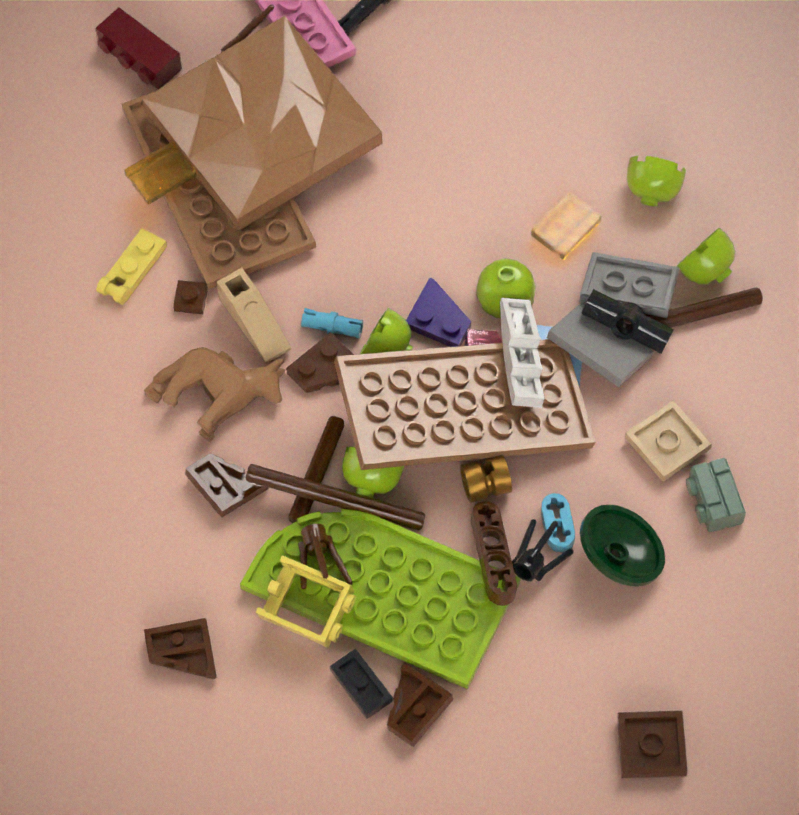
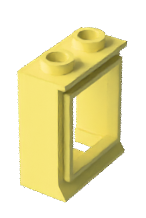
M282 555L280 562L283 568L277 580H272L268 586L267 591L270 595L264 608L258 607L255 613L263 620L329 648L331 641L336 642L341 634L343 625L340 622L344 613H349L355 603L356 596L353 595V587L332 576L324 579L320 571ZM296 574L340 593L321 635L277 616Z

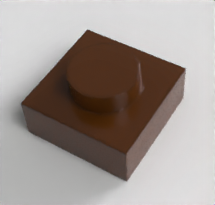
M178 280L173 304L174 311L204 314L208 292L206 283Z

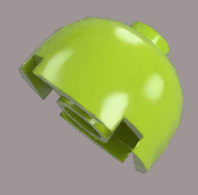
M638 156L630 158L627 168L628 187L635 196L641 198L642 204L656 207L658 202L670 201L681 191L686 174L684 167L679 171L677 170V163L652 156H646L645 161H637Z
M718 228L702 241L696 249L692 250L677 267L686 278L694 283L708 284L715 279L718 283H721L733 272L729 267L735 259L736 251L734 244L729 236L721 228Z
M505 258L496 260L483 269L478 278L476 295L486 313L501 319V298L530 300L532 305L534 303L536 287L532 273L524 264Z
M387 308L360 354L412 350L413 346L409 345L412 335L411 328L406 319L392 309Z
M351 446L346 447L342 464L343 476L348 484L357 488L356 494L371 498L374 497V493L385 494L391 491L398 484L404 466L361 470L356 448Z

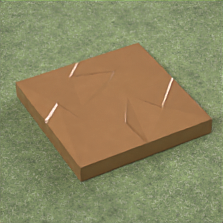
M286 16L281 17L142 98L146 114L238 230L383 144L382 131Z

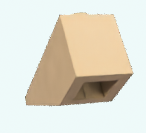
M243 268L217 281L219 300L265 364L291 350L289 342L263 297Z

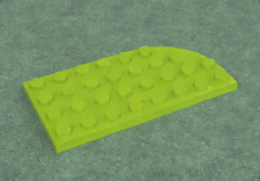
M341 509V512L320 513L318 511L299 517L295 523L281 531H276L263 544L254 557L240 583V588L264 600H268L270 595L267 591L268 586L272 580H277L283 568L280 562L281 556L283 555L300 563L298 543L302 541L301 530L311 524L324 525L326 534L332 536L333 544L353 582L351 586L354 589L353 595L356 596L353 608L349 613H344L340 622L343 625L341 634L467 690L509 605H496L489 600L479 560L378 516L357 510ZM327 548V552L323 555L328 575L345 582ZM308 552L307 566L321 572L317 556H310ZM296 574L281 607L325 626L340 593L307 579L306 589H302L301 578ZM515 576L518 588L520 584V578ZM500 580L497 588H500L501 592H505L502 588V580Z

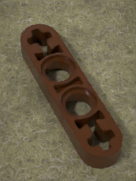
M482 501L475 504L472 511L471 525L487 596L492 603L505 606L512 603L517 590L516 577L500 510L494 503ZM484 515H486V517L490 519L489 525L485 526L486 521ZM488 536L494 537L499 543L490 545L484 542L483 538ZM490 561H499L504 565V568L494 569L488 563ZM500 580H502V588L505 592H501V589L497 588Z

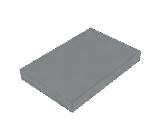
M592 252L580 293V302L586 303L591 292L595 289L622 304L633 303L638 305L642 309L643 314L667 318L679 275V268Z
M581 303L549 330L547 338L620 387L651 359L654 351L633 339L622 340L617 338L611 331V328L582 314L581 312L585 304Z

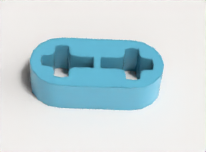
M557 493L549 494L543 499L541 504L544 531L549 528L553 521H557L558 526L547 543L553 551L564 553L571 549L575 542V529L570 506L563 495ZM551 504H556L557 508H560L559 518L557 519L554 517L553 510H550ZM558 527H561L563 536H566L565 542H560L559 538H555Z

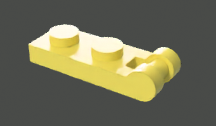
M141 228L108 274L100 279L96 291L104 296L107 294L112 296L113 300L121 305L125 304L167 248L166 240ZM117 282H120V283H122L123 285L117 286V285H115V284H116Z

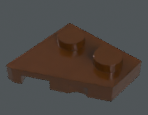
M206 618L144 630L148 658L151 664L210 679L217 678Z

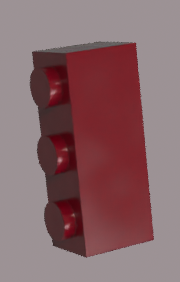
M120 7L95 28L98 39L97 44L100 49L106 54L111 53L124 68H131L147 85L151 84L159 89L182 69L180 53Z

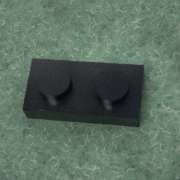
M356 649L330 665L331 673L366 719L393 702L392 695Z

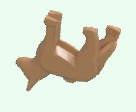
M206 347L196 348L159 371L154 376L153 382L144 389V392L155 403H158L162 399V394H164L163 401L175 407L178 404L177 398L183 391L203 385L206 395L213 403L197 421V424L202 427L199 434L211 442L214 439V432L218 426L229 417L243 410L255 398L263 397L275 404L282 401L279 377L285 372V369L280 368L284 359H278L266 367L242 371L234 365V360L224 351L218 354Z

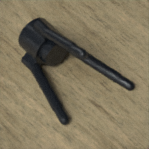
M535 519L530 521L518 553L512 560L514 572L522 580L531 582L536 579L541 581L546 573L574 553L572 549H569L544 566V556L540 551L558 526L557 521L551 523L534 549L526 550L536 525Z

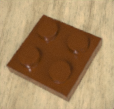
M683 711L618 713L622 778L687 776Z

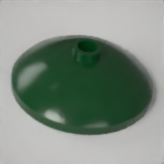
M601 505L593 508L584 517L580 526L581 544L589 561L601 574L612 581L633 587L648 585L661 574L665 565V552L662 542L655 530L641 516L621 506Z

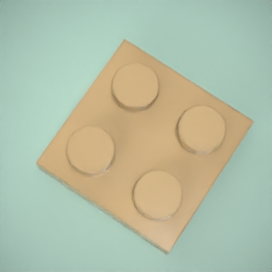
M674 400L625 433V439L662 482L709 451L712 445Z

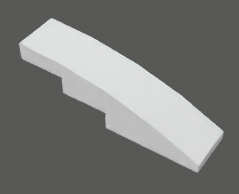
M501 298L503 352L512 405L542 408L545 398L540 382L542 365L537 349L540 336L531 301Z

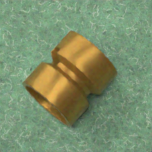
M503 455L485 458L483 464L473 461L460 465L463 487L470 503L487 499L489 493L499 496L512 492V481Z

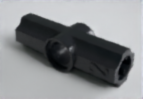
M595 289L591 292L581 312L611 328V331L617 338L622 340L633 339L662 354L674 330L644 315L638 305L633 303L622 304ZM623 319H628L632 324L624 322Z

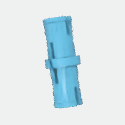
M305 308L301 327L327 331V334L331 332L333 335L334 333L360 339L363 320L339 316L337 312L333 311L331 313H323Z

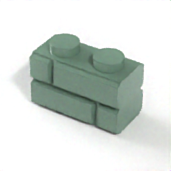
M721 458L710 463L705 462L693 465L689 478L686 479V486L689 495L695 496L698 505L695 506L699 523H705L708 532L741 525L744 522L746 511L727 459Z

